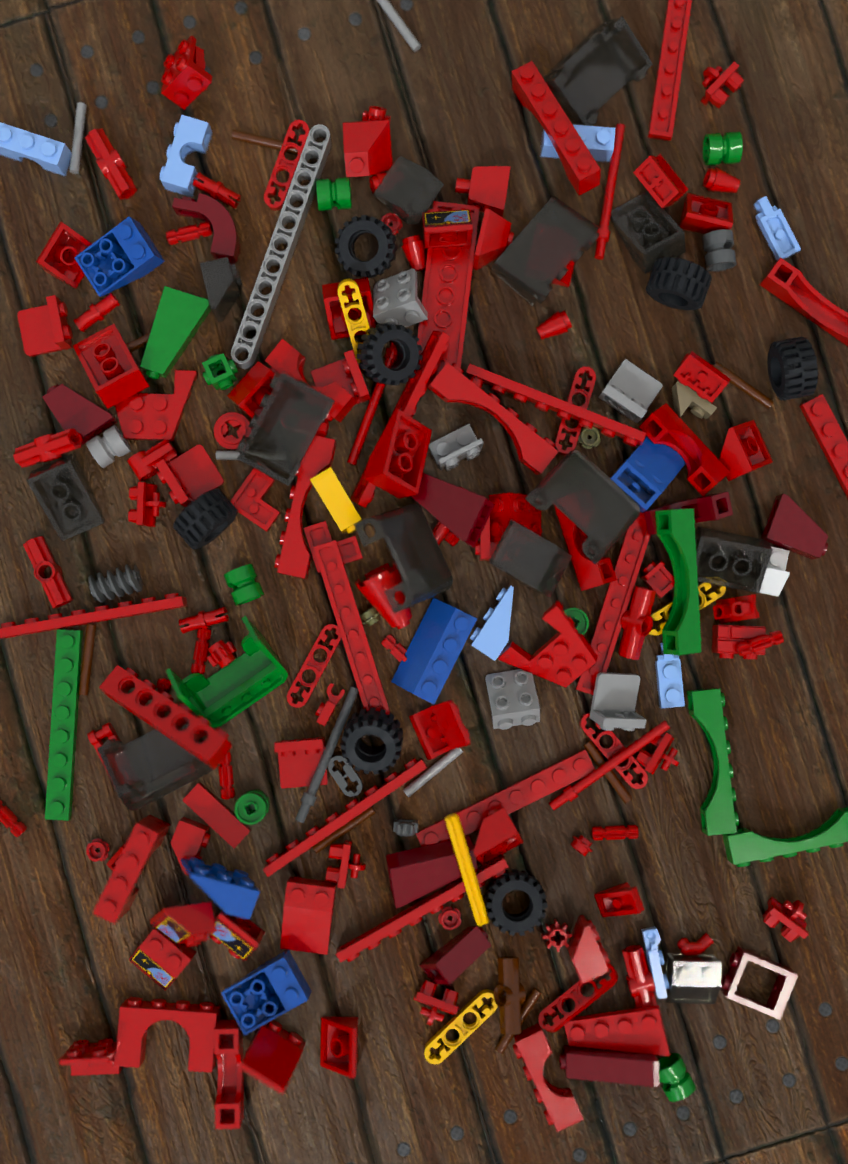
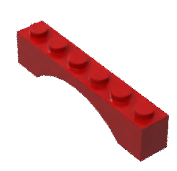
M533 61L511 71L513 91L521 104L536 117L544 128L577 194L580 196L599 186L600 167Z
M780 257L759 285L848 346V312L822 296L805 279L800 270Z
M447 362L428 386V389L446 403L472 405L493 416L510 435L519 461L536 475L542 474L559 452L554 448L556 446L554 442L547 437L541 438L536 434L537 429L528 422L524 424L518 419L519 415L511 408L505 409L499 404L501 401L492 393H485L478 381L473 378L469 380L463 375L464 371L454 363L450 365Z
M307 434L306 440L302 439L300 453L303 456L301 463L297 462L295 468V476H298L296 486L292 485L290 491V499H293L292 506L287 508L285 514V522H288L286 531H282L279 544L283 545L281 554H277L274 567L278 568L277 573L307 580L312 556L303 535V509L307 496L313 487L310 479L332 466L337 445L335 439Z

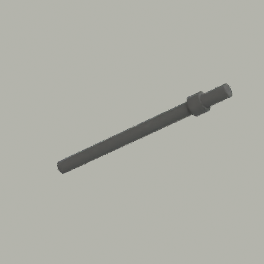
M350 687L308 790L302 795L300 800L302 804L295 818L298 822H305L310 807L314 806L317 797L315 795L359 691L357 688Z

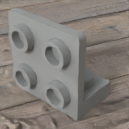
M625 359L598 398L637 424L647 412V408L661 390L663 384Z
M467 424L430 443L428 448L439 470L446 469V471H449L459 466L460 460L466 458L469 461L479 456L484 442L482 438L477 440L470 424Z

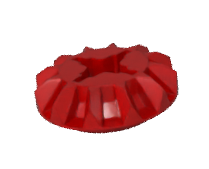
M229 412L220 416L216 421L214 436L222 447L235 450L244 447L250 440L252 429L249 421L242 414ZM228 423L234 428L239 427L236 431L238 439L233 435L226 436L230 432Z

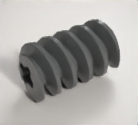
M126 564L125 572L116 567V575L107 570L106 578H104L101 572H98V580H95L92 575L88 576L90 592L94 600H98L100 603L105 602L106 598L113 600L116 595L123 597L125 593L131 595L134 590L141 592L143 589L137 565H134L132 570Z

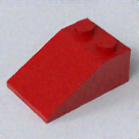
M115 324L73 345L96 393L107 409L149 387Z
M395 410L369 457L364 479L398 499L417 495L432 430L403 411Z
M289 877L285 893L280 949L328 954L337 883Z
M272 1020L257 1030L248 1046L240 1069L283 1095L303 1053L306 1042L303 1041L299 1034L295 1032L289 1033L282 1028L279 1022Z

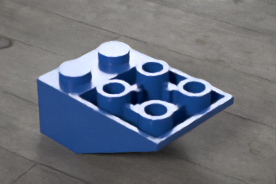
M130 216L74 257L99 297L147 275L165 262L141 223Z
M646 437L642 446L639 445L606 483L636 510L643 513L661 495L686 463L673 448L664 444H654Z
M190 857V860L181 858V863L190 877L227 914L250 919L260 891L254 885L255 882L248 877V873L235 869L234 872L228 871L226 867L213 863L212 866L206 865L204 861L195 857Z
M286 950L223 990L221 994L245 1036L307 1001L311 994V989L290 951Z

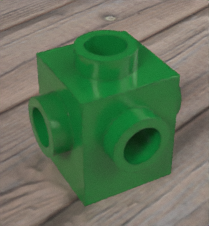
M224 353L213 355L207 361L202 362L205 372H202L208 386L212 384L216 390H226L234 385L233 382L237 381L235 373L238 372V369L233 359L228 360Z

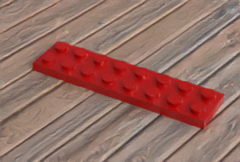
M434 201L433 209H440L441 211H450L455 207H463L464 210L470 209L473 234L471 245L428 248L421 302L428 312V319L419 322L417 335L419 341L417 345L422 346L419 355L422 354L433 330L444 332L450 338L447 350L440 356L437 362V370L430 377L427 388L447 362L450 365L454 363L461 368L480 206Z

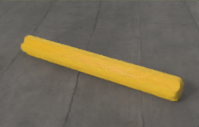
M453 813L445 817L446 825L475 922L478 926H482L489 922V918L459 817Z

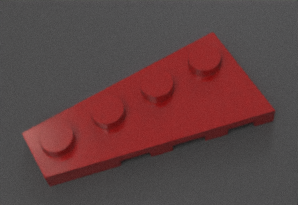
M659 1005L574 1017L564 1025L569 1046L670 1056Z

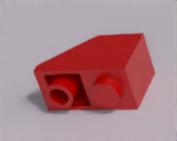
M183 817L177 824L171 845L183 873L189 876L181 863V858L190 860V857H195L202 860L203 857L199 856L202 847H207L211 834H208L210 826Z

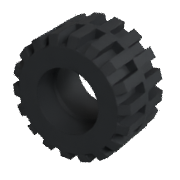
M361 215V217H353L350 222L346 221L343 224L345 227L339 229V238H335V243L337 244L335 253L338 254V261L340 264H343V268L356 276L372 278L376 277V275H382L386 269L392 266L391 262L392 260L395 261L396 258L394 255L395 251H397V245H395L396 238L392 234L390 227L384 222L372 216ZM364 233L375 235L379 244L376 256L369 261L359 260L354 252L355 241Z
M673 257L659 258L654 263L646 291L654 300L668 307L680 310H697L703 306L712 276L703 267L691 261Z
M379 324L375 325L376 328L368 329V334H363L361 337L363 343H358L357 347L361 349L360 354H357V359H361L359 367L360 369H365L363 374L366 377H371L370 380L387 385H399V383L408 382V378H413L416 375L414 370H419L421 366L418 364V361L422 360L423 356L419 355L422 346L417 345L416 342L419 339L417 336L412 335L413 331L406 329L403 325ZM391 340L397 348V359L393 366L387 368L382 361V350L385 344Z
M801 336L773 342L768 352L767 367L769 380L776 396L784 401L813 395L818 382V364L814 349L808 339Z
M213 489L191 502L178 515L173 528L191 549H198L210 543L226 530L236 518L238 510L219 489Z
M371 707L370 711H367L366 708L361 709L360 714L355 712L346 723L341 741L343 758H348L347 763L349 766L355 765L354 769L358 772L360 769L364 770V774H369V771H373L374 774H379L380 770L386 772L389 770V766L393 767L396 764V760L400 757L403 729L400 728L398 720L394 721V715L391 713L385 714L386 710L384 709L376 711L374 707ZM375 735L381 738L385 744L371 747L363 743L360 737Z
M512 869V872L509 873L506 870L505 874L494 879L493 883H489L488 891H486L485 895L486 908L495 927L498 926L501 932L505 933V931H508L509 935L515 936V933H519L522 936L525 935L524 932L527 930L530 933L533 932L535 925L538 927L541 925V918L546 916L545 908H547V901L542 886L533 875L530 876L523 870L518 872L517 869ZM513 890H522L530 898L528 907L519 914H510L502 907L504 896Z

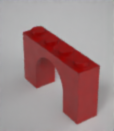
M148 815L136 823L93 914L115 924L130 910L140 890L135 887L136 882L153 852L161 846L171 824L152 815Z
M131 997L123 1002L119 1009L115 1066L139 1068L145 1060L146 1038L149 1026L157 1021L170 1020L180 1024L188 1034L190 1041L188 1071L213 1072L217 1060L214 1054V1028L220 1020V1006H214L212 1002H202L200 1005L190 1004L186 1000H179L176 1003H167L165 999L142 1001V998Z

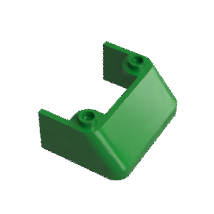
M246 616L242 620L249 634L243 638L241 643L245 653L228 666L219 670L208 679L201 673H193L181 680L170 668L166 670L177 697L197 716L201 715L211 723L209 726L212 728L224 725L283 684L288 677L285 667L266 639Z

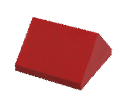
M691 193L686 194L679 224L680 229L706 234L711 231L730 230L732 228V203Z
M60 221L36 262L47 273L76 289L85 274L74 257L92 245V243Z
M321 1017L320 1066L351 1079L356 1078L358 1066V1017Z

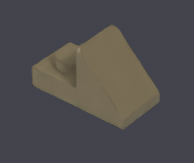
M679 381L671 388L674 411L679 417L690 407L691 412L695 416L707 419L717 408L709 401L700 398L694 390L681 384Z

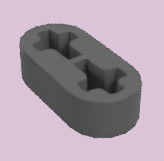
M343 755L333 756L328 764L330 774L346 796L355 797L359 795L363 788L362 779L354 767L348 765L347 758H343ZM335 760H337L338 762H345V765L343 766V770L346 773L345 775H343L339 769L336 771L333 769V767L335 766ZM347 776L352 782H358L356 786L357 791L354 792L352 789H346L348 782L345 778Z

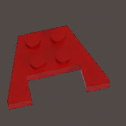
M175 370L174 394L136 393L116 404L115 409L124 438L126 440L163 441L168 439L173 441L183 416L184 407L191 395L192 386L197 379V371Z
M556 601L543 613L542 619L559 632L533 655L528 654L512 641L502 650L498 659L566 688L597 662L598 656L583 634H579L571 617H567L564 613L562 604Z

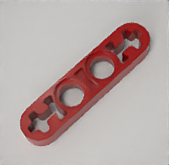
M294 120L290 124L264 193V201L271 210L277 211L282 209L310 129L303 120ZM300 127H303V131L305 132V134L299 135L298 143L302 144L301 147H299L297 144L293 143L295 142L297 137L294 130H299ZM290 148L296 149L298 152L294 160H287L285 158V153ZM280 171L289 172L290 176L287 182L281 183L277 180V174ZM276 184L278 187L285 189V191L280 189L278 192V197L281 199L280 202L276 201L272 204L270 196L276 195L277 189L273 187Z
M584 366L577 370L567 398V402L573 404L572 397L575 394L582 395L585 403L579 407L586 410L596 381V374L592 368ZM587 373L591 381L588 380L586 382L584 390L575 389V386L579 388L582 383V378L579 376ZM561 418L554 441L556 445L554 448L559 451L558 454L566 456L574 451L582 426L578 424L576 428H569L566 426L565 419ZM562 430L571 434L575 433V437L573 435L569 436L568 444L571 447H567L566 450H562V445L559 444L566 436V433H561Z
M328 624L321 630L287 693V701L292 707L300 708L310 699L342 640L337 625ZM335 628V634L338 635V638L330 641L329 645L333 646L332 650L327 646L320 645L319 642L321 640L326 642L328 635L325 634L326 631H331ZM321 648L327 652V659L324 662H317L315 660L314 652L317 649ZM307 669L313 670L316 674V678L312 683H307L303 680V672ZM299 681L303 686L310 687L311 689L309 692L304 689L301 695L304 701L295 703L293 702L294 697L292 693L299 692L301 686H297Z
M590 712L581 716L579 725L582 731L607 760L625 749V746L612 731L602 730L593 738L592 734L596 732L591 727H585L587 724L586 718H589ZM594 722V725L600 730V725ZM603 735H609L612 738V744L608 748L601 747L599 743ZM633 756L628 758L625 765L614 768L624 781L634 789H641L648 782L646 771ZM632 763L635 766L631 767V769L637 774H642L639 777L640 783L635 781L632 783L633 776L628 771H626L625 775L623 774V771L629 769Z
M606 964L609 972L612 971L609 974L611 979L608 981L605 978L599 982L602 985L601 988L592 979L584 983L581 980L540 1012L538 1017L539 1025L550 1033L558 1031L617 983L618 973L611 964ZM603 975L596 977V979L599 981L603 978ZM585 984H592L594 987V992L589 997L582 995V987ZM567 999H573L575 1002V1007L571 1012H566L563 1009V1003ZM556 1008H558V1010L564 1015L563 1018L557 1015L553 1019L554 1024L552 1026L549 1024L545 1025V1023L548 1021L546 1018L548 1015L554 1017L556 1014H558V1012L555 1011Z

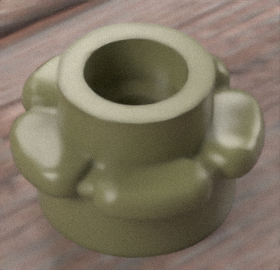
M583 427L579 434V443H582V447L586 449L597 447L601 441L600 431L595 427H592V429Z
M374 607L369 608L360 615L363 625L367 623L368 626H371L380 620L379 612Z

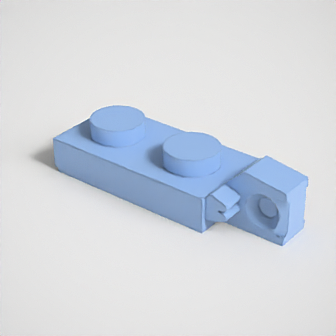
M766 196L757 200L754 207L758 214L755 217L776 260L778 261L780 257L786 259L801 251L781 209H777L776 206L771 207Z
M662 642L660 643L661 655H657V661H655L659 707L661 709L684 707L685 701L679 655L663 654Z
M656 927L641 929L648 969L655 984L656 992L654 993L659 999L667 998L666 989H669V982L666 974H662L661 965H664L662 951L658 950L657 946L661 941L660 935Z

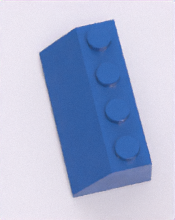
M433 598L405 653L407 660L405 662L401 661L391 682L435 704L477 618Z

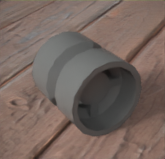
M716 230L703 235V249L707 252L704 256L707 271H723L737 265L735 250L731 249L734 246L732 230Z

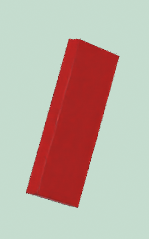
M200 782L182 800L234 849L251 831L246 824L239 821L237 816Z

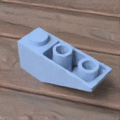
M509 586L508 589L502 588L496 597V600L499 602L495 609L491 607L488 609L483 617L486 621L481 629L477 627L469 638L473 641L471 646L496 661L509 640L514 590L512 586Z

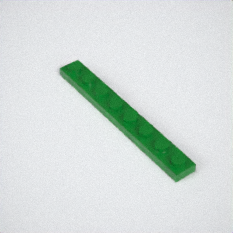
M57 629L45 820H71L83 630Z

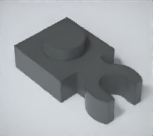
M394 818L393 832H396L397 835L410 837L417 833L418 820Z

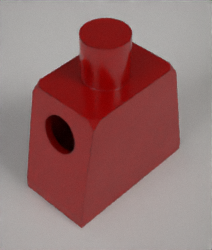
M511 166L473 167L471 180L457 178L455 192L469 194L467 205L480 206L479 211L484 213L485 209H490L503 217Z

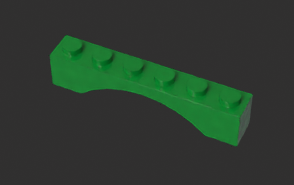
M694 508L655 511L657 536L669 554L674 574L672 609L662 630L663 654L686 655L700 653L702 649Z
M718 688L688 690L689 715L705 733L713 757L711 787L700 807L702 832L708 836L737 833L736 826L739 825V818L733 806V802H736L735 789L731 788L730 778H733V768L728 762V754L731 753V747L725 735V731L728 730V722L726 716H723L722 707H725L724 694Z
M848 807L836 809L831 817L821 826L809 833L796 837H766L746 828L736 829L737 833L722 834L727 860L736 865V867H745L755 860L769 862L774 860L775 856L793 857L799 851L806 850V852L812 853L820 851V847L829 846L830 848L844 846L843 842H848Z

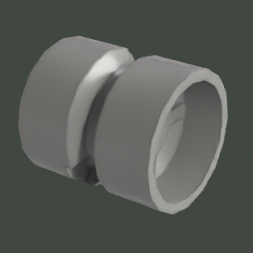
M115 425L105 430L103 437L97 435L86 442L90 453L102 468L113 463L115 455L123 457L132 451L129 443Z

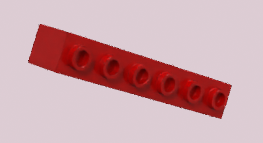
M117 665L99 686L105 695L215 770L232 748L231 743L227 739L229 735L218 727L216 730L209 726L211 723L201 715H198L197 718L191 714L192 710L183 703L175 704L173 702L174 698L165 691L157 692L155 690L156 686L147 679H144V681L138 679L139 675L131 668L123 669ZM131 688H134L131 693H128ZM153 699L149 705L145 706L147 701ZM171 711L167 717L163 718L166 712ZM189 723V726L185 730H181L184 724ZM203 736H208L204 742L199 743Z

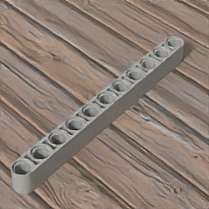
M315 125L309 131L235 338L231 357L241 369H248L255 363L316 192V180L321 178L331 150L330 132L324 125ZM318 137L326 138L323 142L315 141ZM311 158L318 159L315 164L308 163V160ZM308 179L311 181L306 186L300 185L302 180ZM295 201L303 202L300 207L292 206ZM289 222L295 223L292 229L284 228L285 224ZM280 244L288 245L284 251L276 250ZM278 265L280 269L276 273H270L269 269L271 266ZM264 287L272 288L271 293L268 295L261 294V291ZM256 309H264L262 316H253ZM249 330L257 331L256 336L252 339L245 338ZM241 352H248L249 356L246 360H238V355Z

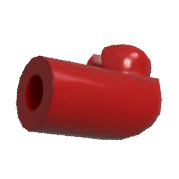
M705 933L696 942H689L684 937L678 941L677 946L681 949L682 954L697 956L711 946L714 941Z

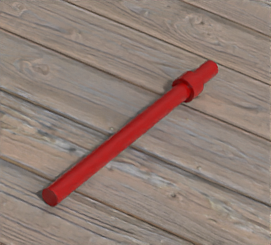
M616 124L614 152L610 159L600 226L596 230L595 240L597 244L594 258L599 260L604 259L606 243L609 242L610 230L608 229L625 131L624 124Z
M391 342L390 347L386 349L384 354V365L387 368L393 366L397 359V348L393 342ZM376 382L347 460L348 464L356 466L386 384Z
M664 720L573 786L571 784L563 789L562 794L549 802L551 808L555 811L567 801L571 802L576 799L581 791L669 730L670 726Z

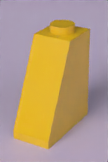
M330 467L311 478L312 484L341 532L347 531L350 534L359 529V523L363 521L332 468Z

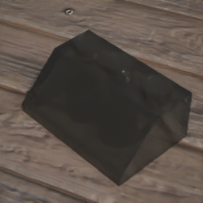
M697 527L695 540L698 581L759 593L772 553L769 542L764 539Z

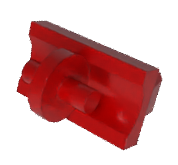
M735 61L721 76L720 73L723 69L720 66H717L715 69L707 67L703 71L705 80L702 82V85L705 88L709 84L711 85L706 90L705 96L701 99L705 106L711 102L720 109L729 98V95L722 88L727 86L735 93L741 87L744 79L736 72L739 65Z
M138 482V486L129 488L130 500L137 501V509L129 510L128 521L134 522L136 525L155 527L156 517H159V508H166V502L160 501L157 485Z
M756 594L715 600L716 605L713 606L714 618L716 620L719 619V624L760 618L756 608Z
M668 733L660 735L650 742L657 747L654 754L652 755L642 749L636 760L646 767L644 770L653 775L662 759H664V762L660 767L661 769L667 771L670 764L677 767L679 762L674 760V757L678 750L671 748L668 755H666L675 738Z
M345 840L344 844L333 843L330 845L329 858L341 859V866H328L325 880L338 883L337 888L345 889L348 869H351V878L358 877V870L366 869V864L360 862L361 854L354 853L353 861H349L352 841Z
M771 897L767 901L768 909L763 915L765 924L774 928L781 921L785 924L781 929V934L790 942L799 936L805 939L809 935V932L806 930L807 922L804 921L807 914L802 911L804 904L800 900H796L793 903L786 900L782 904L774 897Z
M425 980L419 992L415 993L413 1000L431 1007L430 1009L421 1007L420 1014L427 1016L426 1024L431 1026L434 1019L440 1022L443 1021L444 1015L438 1013L437 1009L451 1015H456L459 1008L456 1006L458 992L446 988L442 999H436L433 996L437 985Z

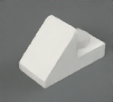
M764 546L754 592L776 597L780 595L790 572L785 571L789 550Z

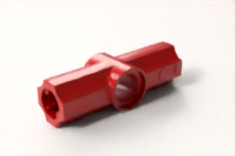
M101 128L88 132V135L85 137L87 144L97 158L95 161L100 170L111 183L119 199H129L134 196L138 190L126 171V165L117 150L113 148L104 130Z
M75 428L66 429L57 434H48L33 439L34 442L15 448L13 457L21 468L29 467L39 462L43 463L61 458L62 454L81 448L83 440L81 434Z
M44 536L26 541L23 546L34 567V575L41 582L53 609L70 603L73 598L63 579L62 569L56 564ZM50 566L52 568V575L46 578L44 570Z
M635 586L630 609L624 613L621 619V627L624 629L618 652L620 656L639 660L644 638L653 627V618L650 615L656 595L655 590Z
M631 945L621 951L628 974L626 980L631 997L634 998L635 1008L657 1005L654 992H656L651 972L648 970L642 946Z

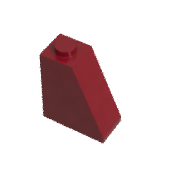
M63 384L50 387L47 390V394L42 396L64 431L75 428L81 434L83 440L81 446L118 422L113 415Z
M781 494L776 496L760 540L812 560L821 558L828 548V543L826 542L828 535L788 495Z
M467 927L422 961L419 966L432 983L451 984L491 946L487 940L488 935L480 927Z

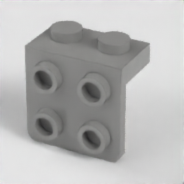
M415 269L402 271L397 275L381 279L374 284L373 317L378 324H396L408 327L428 319V312L417 297V272Z
M518 669L486 675L485 681L491 707L493 729L505 730L512 726H530L540 722V706L532 673Z
M598 673L589 718L600 725L601 729L613 731L614 728H621L626 731H635V728H645L647 719L635 712L640 676L628 673Z

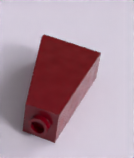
M424 473L422 474L418 494L411 496L459 539L475 548L494 507V504L486 497Z
M466 836V844L475 871L477 870V858L473 853L475 845L472 844L470 837ZM451 840L385 855L391 893L396 908L402 907L462 877Z
M564 1045V1054L559 1055L560 1069H564L566 1078L659 1087V1062L656 1056L652 1054Z

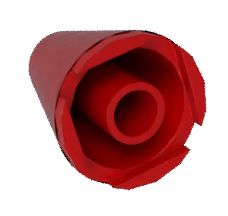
M393 561V566L391 567L386 563L365 574L366 579L362 582L360 579L356 580V587L392 628L402 629L410 624L409 620L412 618V613L397 561Z

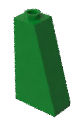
M164 286L140 368L146 372L145 376L159 380L160 376L167 378L212 310L213 305L210 300Z

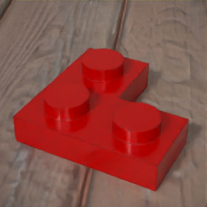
M254 467L230 502L240 514L268 532L281 514L262 500L275 480L257 467Z
M326 521L303 528L318 573H321L313 547L333 541ZM356 536L337 542L344 565L363 559Z

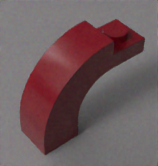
M201 193L198 195L197 202L190 197L174 198L172 207L177 215L209 222L213 227L214 237L210 251L213 258L237 264L240 251L239 235L225 207L212 197Z
M728 491L688 498L644 511L648 534H657L655 511L694 508L695 523L718 520L733 515Z

